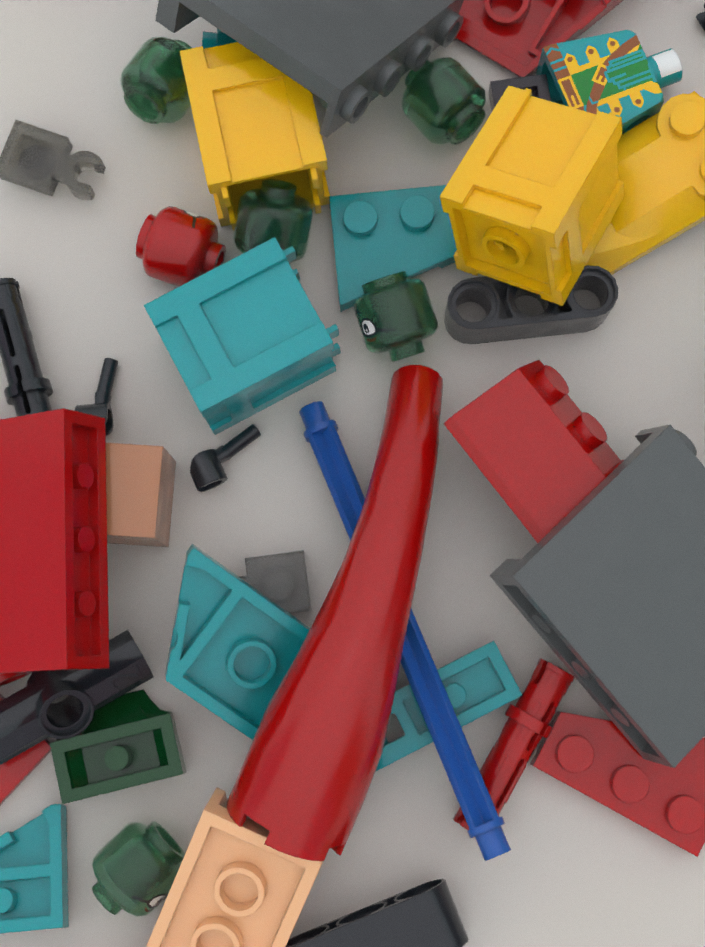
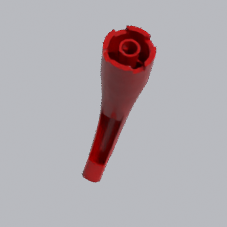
M407 365L395 371L391 378L384 425L365 502L343 563L296 658L266 708L227 801V811L239 827L243 826L247 816L250 817L253 821L270 831L264 845L297 858L324 861L329 848H332L336 854L341 856L383 753L423 552L437 465L443 379L437 371L430 367Z

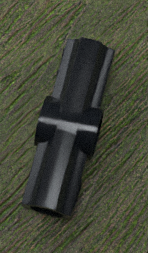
M128 630L109 640V668L32 672L27 680L26 687L0 701V765L49 737L68 739L79 735L92 721L94 711L154 677ZM68 695L64 700L52 703L55 699Z

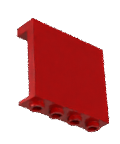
M62 408L0 419V674L109 668L105 418Z

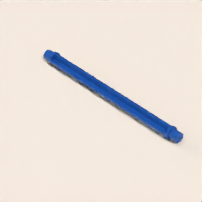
M322 401L313 402L304 406L299 411L306 428L304 437L311 444L351 541L365 502V497L337 433L338 425L336 421L330 420ZM411 609L401 664L470 829L467 831L470 838L475 837L484 861L511 851L501 827L505 822L502 816H498Z

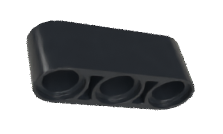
M587 265L584 267L564 305L561 306L541 299V296L536 293L487 276L469 278L460 281L452 288L447 300L444 324L451 337L463 344H480L588 332L599 327L614 307L618 299V286L615 278L609 271L599 266ZM578 290L593 292L599 299L600 308L591 310L581 307L575 301L573 292ZM521 296H532L542 304L544 312L536 316L526 315L517 308L515 300ZM465 302H475L483 307L487 317L482 321L468 322L462 319L456 308Z
M442 878L418 885L289 939L286 947H462L469 939L446 880Z

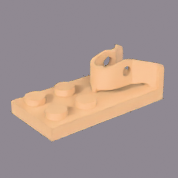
M216 787L203 810L146 947H286L323 861L297 858L264 845L270 831L250 818H247L243 826L239 827L227 811L228 800L226 792Z

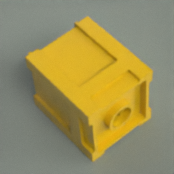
M238 42L205 49L201 46L181 50L180 56L207 186L210 194L214 196L220 226L231 225L232 230L237 231V223H242V220L304 207H315L316 214L321 213V206L330 204V194L324 170H328L312 92Z
M508 85L440 195L443 212L449 214L457 250L453 255L456 268L475 276L481 274L536 293L541 296V299L563 306L625 197L624 182L618 179L617 143L622 136V117L616 116V113L613 112L609 114L598 111L597 114L589 113L533 97L531 89L526 88L523 90Z

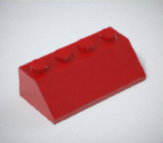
M540 360L516 369L443 423L537 543L624 461L620 460L606 443L607 434L599 421L587 412L582 413L568 396L569 387L564 378L551 366H544Z

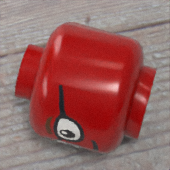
M173 206L162 209L156 216L148 215L140 229L136 243V257L142 259L145 273L152 278L178 287L222 265L226 253V246L218 243V229L212 220Z

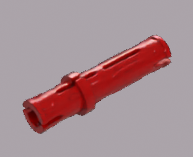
M542 658L539 659L538 665L516 705L510 704L507 708L505 715L509 718L480 769L498 816L512 794L542 736L548 739L553 729L549 726V723L560 701L575 679L568 672ZM460 807L457 813H455L453 820L465 829L470 830Z

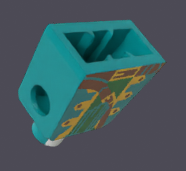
M623 30L543 47L536 75H547L551 102L597 114L598 111L608 114L610 112L616 113V116L622 117V134L659 112L664 103L661 88L682 80V66L677 53L672 48L646 57L636 33L630 30Z

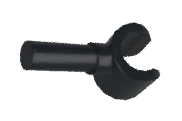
M112 358L104 359L97 391L95 392V404L76 405L75 411L105 418L106 436L113 431L114 426L110 401L118 361Z
M253 424L224 446L221 445L216 450H205L194 456L191 461L190 474L199 492L208 491L227 481L228 478L221 463L230 460L234 455L261 436L259 430Z

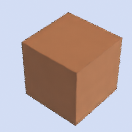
M106 443L107 543L169 547L176 461L163 446Z

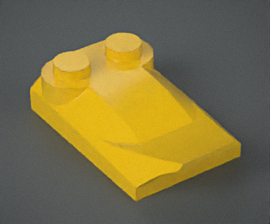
M695 91L690 94L682 93L671 97L662 106L660 112L633 127L620 137L617 143L618 179L624 182L625 197L586 266H599L613 275L705 221V98Z

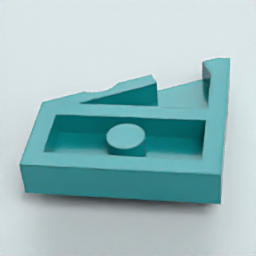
M50 805L42 810L43 814L14 832L8 831L0 836V934L69 927L66 805Z

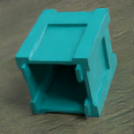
M275 237L144 305L198 409L209 424L214 435L336 372L333 357L340 354L341 350L338 342L333 344L332 339L339 336V329L336 324L327 329L325 328L299 282L298 270H292L289 262L297 259L295 249L291 246L282 250Z

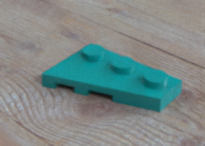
M446 185L329 196L340 312L358 305L360 300L386 289L388 292L406 284L408 279L436 267L443 268L455 263L453 255L457 248L448 213L443 212L440 195Z

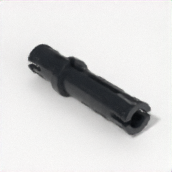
M0 278V356L8 382V387L4 390L6 401L9 405L14 406L17 416L51 411L49 396L52 395L53 389L50 380L44 378L41 372L33 336L19 291V282L14 278Z

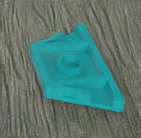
M192 544L187 550L165 670V680L253 740L269 702L296 658L310 627Z

